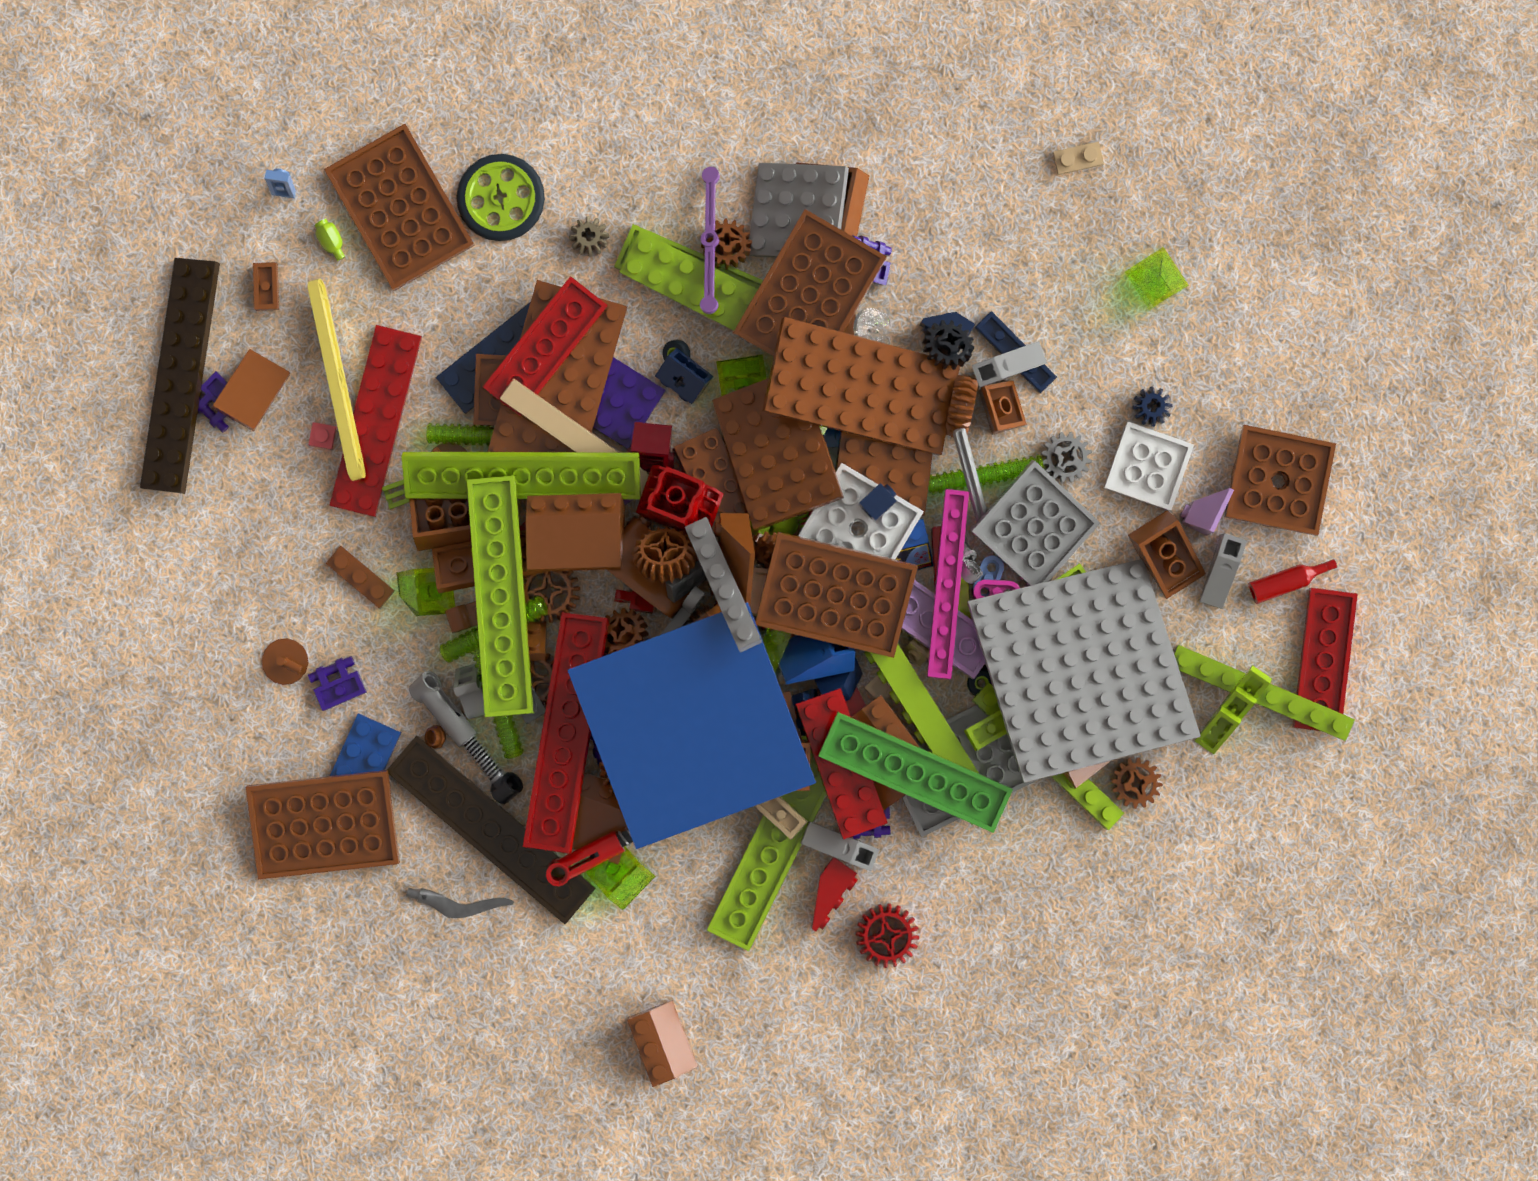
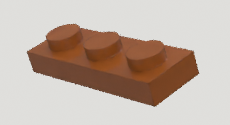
M342 546L325 563L379 609L395 592L393 588Z

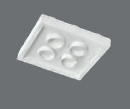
M1126 422L1104 489L1171 511L1194 444L1131 422Z

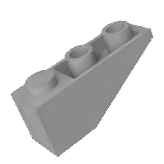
M1038 341L974 364L972 368L981 388L1047 364V361Z
M1226 533L1219 536L1199 602L1223 609L1239 568L1247 540Z
M810 821L801 840V844L868 871H872L880 850L851 837L843 840L840 833Z

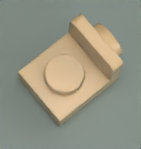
M913 639L903 649L907 658L918 666H921L929 657V648L916 639Z

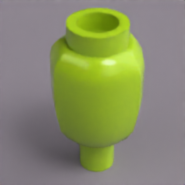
M327 219L314 225L316 228L315 235L323 249L328 253H333L337 261L344 259L345 255L341 250L342 238L336 226L328 222Z

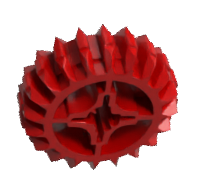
M887 903V910L883 911L882 905L878 904L879 912L875 913L873 908H869L872 916L869 918L866 914H863L862 918L867 922L865 924L858 922L857 926L863 928V931L855 932L856 936L863 937V939L857 940L856 944L865 945V947L861 948L860 953L869 952L866 957L867 961H870L874 956L875 966H878L880 960H883L884 968L888 967V961L890 960L893 967H897L895 959L898 958L904 964L906 962L903 957L905 953L909 957L913 956L908 950L909 947L913 949L918 947L915 943H912V940H919V935L912 934V932L919 930L918 926L910 927V924L915 921L914 917L906 920L905 918L909 912L905 910L902 914H899L901 909L899 905L895 907L894 911H891V903ZM886 916L899 919L905 927L891 928L888 925ZM880 919V931L868 937L870 926L875 920ZM884 924L887 930L889 929V932H894V935L890 937L891 947H889L888 942H885V939L879 938L884 935ZM907 934L904 946L895 953V940ZM869 944H885L888 955L876 952Z

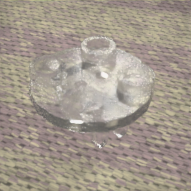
M875 308L861 310L854 320V335L890 345L888 315L881 313Z

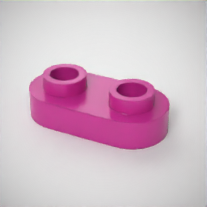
M981 580L973 588L974 599L983 598L984 596L980 593L981 589H987L989 592L988 596L1004 593L1005 590L1020 589V587L1013 581Z

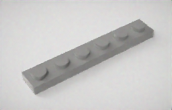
M707 517L686 526V532L738 650L741 653L762 643Z

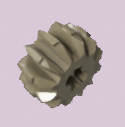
M587 216L585 224L578 219L579 228L571 227V231L576 234L570 235L569 239L575 241L572 244L573 249L580 247V255H583L587 249L588 256L592 257L593 249L598 254H601L599 245L607 247V242L602 239L609 238V233L603 232L606 229L605 224L598 226V218H595L593 223H591L590 217ZM586 232H591L595 238L591 237L592 241H587L583 236H587Z

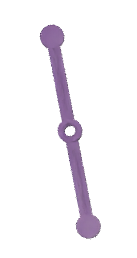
M707 167L702 172V179L706 183L705 232L701 235L700 239L705 247L704 298L700 301V308L706 314H712L718 309V302L714 297L715 247L719 243V237L715 232L716 183L720 178V174L715 167ZM713 237L712 242H707L708 238Z

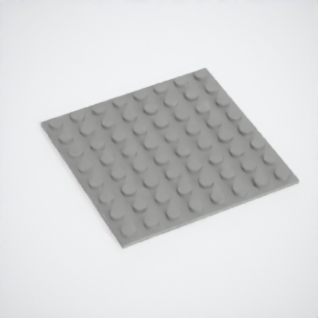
M1142 559L967 602L1023 783L1201 737L1147 569Z

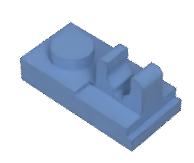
M283 169L266 170L264 179L271 195L295 199L296 189L290 173Z

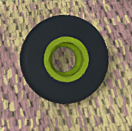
M678 339L667 342L662 351L664 361L676 348L690 358L688 345Z
M981 669L974 679L968 677L967 687L974 696L983 688L978 686V680L983 679L985 685L987 683L992 685L988 670Z

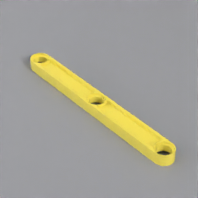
M316 279L308 282V292L346 468L350 479L355 481L365 478L366 472L326 288L321 279Z

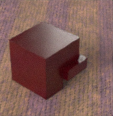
M634 423L631 448L627 449V453H639L640 467L645 471L650 472L652 465H659L664 468L667 466L674 469L675 452H671L672 425Z

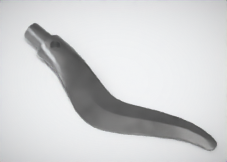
M408 887L406 897L417 899L418 903L427 904L448 918H465L493 908L514 904L513 900L507 898H492L471 904H460L439 893L424 888L417 890Z

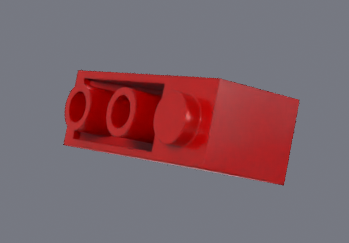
M832 857L819 877L812 929L815 932L818 928L824 929L830 920V917L827 915L832 908L835 910L839 908L844 900L841 897L846 889L850 891L858 880L855 878L857 872L835 857Z

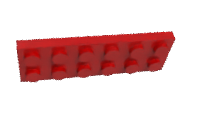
M570 276L482 388L521 417L522 414L500 399L513 378L538 395L608 305Z
M1309 588L1296 695L1344 714L1358 594ZM1293 719L1292 728L1319 731Z
M841 688L795 704L807 740L810 742V749L842 839L844 840L887 824L888 822L873 780L818 756L837 711L851 717Z

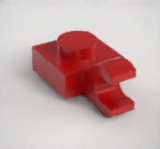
M616 589L614 602L630 603L629 610L633 609L634 611L648 614L653 613L654 606L635 591L628 592Z

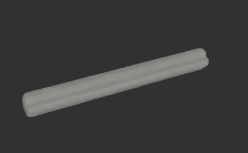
M960 428L953 431V437L977 522L987 511L966 430Z

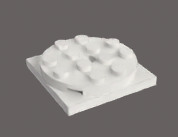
M841 463L836 471V475L844 498L814 509L798 536L896 559L924 511L896 495L894 497L897 500L896 503L874 522L858 504L878 484ZM861 522L864 524L865 531L862 535L857 536L852 533L851 526L853 523Z

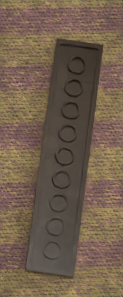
M174 258L140 482L141 489L179 494L186 493L220 263L216 261Z
M418 735L415 736L387 769L388 774L562 923L566 924L596 889L581 874L568 880L562 886L551 885L546 878L547 866L553 859L561 857L553 851L523 847L526 827L432 747L428 746ZM560 867L552 870V874L555 877H562L565 874L564 870Z

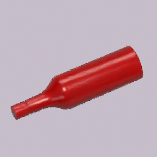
M1332 559L1315 566L1299 564L1249 582L1248 586L1254 602L1259 604L1308 586L1317 575L1337 568V563Z

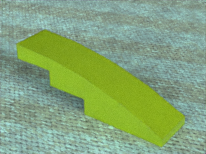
M1252 665L1200 732L1201 737L1196 738L1195 742L1212 754H1215L1240 725L1242 718L1254 706L1257 698L1271 683L1272 678Z

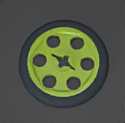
M508 154L489 155L470 165L458 184L456 195L460 216L467 227L477 235L494 241L512 240L531 230L539 220L545 201L544 187L534 168L523 159ZM510 169L514 172V177L511 181L507 182L501 179L503 170ZM483 174L491 177V183L486 187L478 183L479 177ZM497 184L502 194H507V197L503 198L504 210H502L501 203L498 200H494L498 192ZM521 186H526L530 189V194L526 198H520L517 196V189ZM476 196L484 199V205L480 209H475L471 205L472 199ZM520 208L523 211V216L520 220L510 218L512 209ZM492 213L500 216V222L495 226H491L487 222L488 216Z

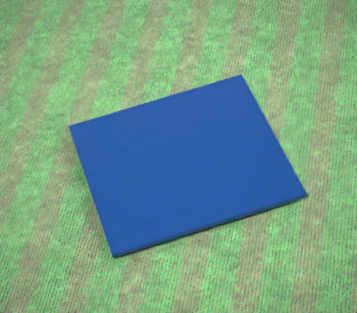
M747 602V603H745V604H746V606H747V608H748V611H749V613H750V615H751V617H752V620H753V622H754V624H755V626H756V629H757V631H758V633H759V630H758V627H757V625H756V622H755V619H754V617H753V614H752V612H751L750 606H749V604H748V602ZM722 612L568 669L572 684L636 849L816 783L763 641L740 653Z

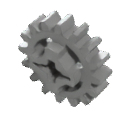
M1060 432L1059 439L1052 436L1050 438L1052 444L1047 442L1044 444L1048 450L1041 452V455L1046 457L1041 462V465L1048 466L1045 471L1047 473L1052 472L1054 479L1059 476L1060 483H1064L1066 478L1072 483L1074 482V476L1081 479L1083 477L1081 471H1089L1085 465L1092 463V460L1087 458V455L1091 454L1092 450L1085 449L1088 442L1081 443V435L1073 438L1072 432H1069L1067 437L1064 436L1063 432ZM1062 442L1070 443L1068 447L1064 448L1057 446V444ZM1072 449L1069 457L1072 461H1067L1061 466L1064 458L1061 453L1065 454ZM1077 449L1081 452L1082 461L1077 456ZM1051 454L1056 457L1057 465L1055 467L1051 460ZM1067 467L1076 469V471L1071 473L1063 472Z

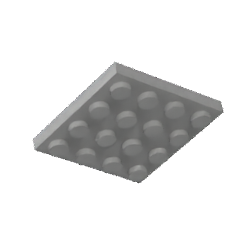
M759 163L749 240H752V244L749 247L751 249L749 256L777 258L804 209L841 229L849 168L832 165Z
M1031 460L970 531L1023 581L1032 586L1049 582L1098 527L1100 522L1036 461Z

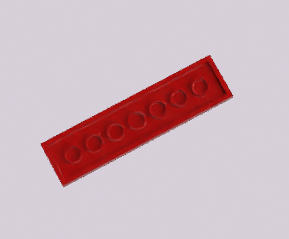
M376 325L353 412L366 476L365 478L352 481L347 472L344 454H342L329 506L376 517L383 491L382 487H384L422 336Z

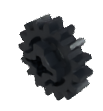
M941 320L939 325L933 323L931 329H927L922 344L925 345L923 352H929L928 360H936L935 366L941 363L943 364V369L946 370L947 366L950 365L955 370L957 365L963 367L965 362H968L975 347L971 345L974 339L967 337L970 332L969 330H961L962 324L956 327L953 320L950 321L949 325L944 320Z

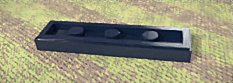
M992 311L975 326V329L1000 354L1026 346ZM1045 364L1020 373L1040 394L1057 378Z

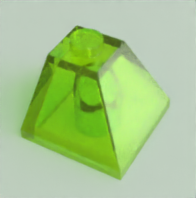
M1164 247L1124 272L1149 311L1189 286Z
M434 568L396 572L399 596L416 617L446 614L445 610L456 607L454 591L438 593Z

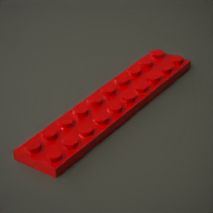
M564 612L561 614L523 847L567 854L572 852L591 731L568 669L604 656L609 626L608 618Z

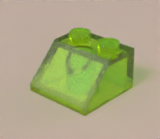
M763 354L716 361L721 396L766 379Z
M625 846V852L622 853L618 865L605 861L586 871L587 875L603 894L622 910L656 877L627 846Z

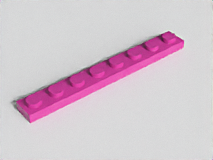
M945 489L927 667V677L951 680L969 499L968 491Z

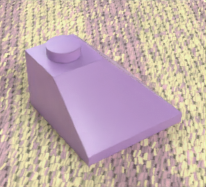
M1228 488L1195 500L1190 505L1186 504L1180 514V517L1183 518L1181 524L1206 536L1214 533L1234 490Z

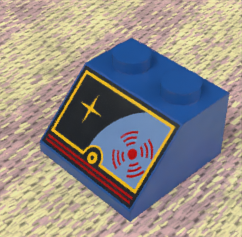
M923 519L918 520L895 559L916 564L918 566L917 570L934 566Z

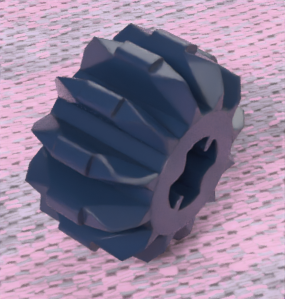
M1151 386L1148 389V393L1142 389L1140 391L1141 397H1134L1133 400L1139 404L1133 405L1132 410L1140 411L1134 417L1138 419L1143 416L1142 425H1145L1148 419H1150V426L1154 427L1156 420L1158 423L1163 424L1165 422L1163 416L1170 417L1171 413L1165 409H1170L1173 405L1165 403L1170 396L1165 395L1162 397L1163 389L1160 388L1155 394L1154 387ZM1151 401H1154L1153 405L1157 404L1158 406L1154 412L1150 411L1151 408L1149 410L1147 408Z

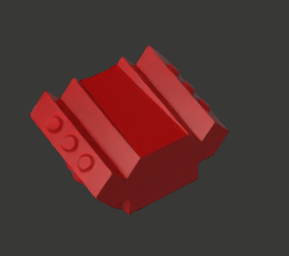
M652 465L636 513L664 526L668 525L671 528L677 526L679 531H686V526L707 517L712 528L724 493L705 484L700 479L666 466L664 468L659 465Z

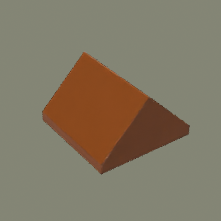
M1014 380L985 385L979 389L992 435L1027 425Z

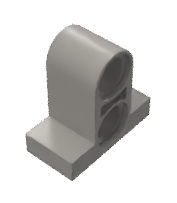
M475 663L456 669L453 689L456 697L459 696L466 717L472 719L485 715L479 664Z

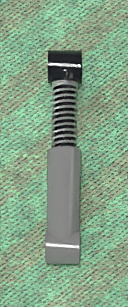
M425 671L409 686L410 695L415 701L423 703L459 748L465 747L464 750H468L467 754L470 753L469 757L473 756L472 760H476L475 763H478L477 767L481 766L480 770H484L483 773H486V777L489 776L488 780L492 784L490 788L492 797L500 804L508 803L522 791V780L513 772L506 773L504 769L500 770L501 766H497L499 763H495L496 760H492L493 756L490 757L491 753L487 754L488 750L485 751V746L482 747L483 743L479 744L480 740H476L478 738L476 737V730L443 691L440 678L432 671Z

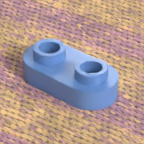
M991 555L981 561L979 568L982 569L983 575L973 584L972 593L974 586L981 580H1001L1004 564L999 557ZM989 563H993L996 566L994 572L988 571L987 566ZM989 592L987 594L981 593V595L984 597L988 596Z

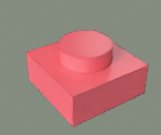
M313 422L308 445L333 450L337 427Z

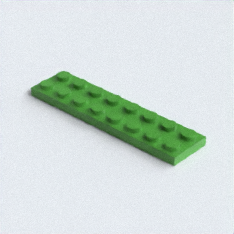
M838 711L818 754L823 759L994 833L1013 791L1011 787Z

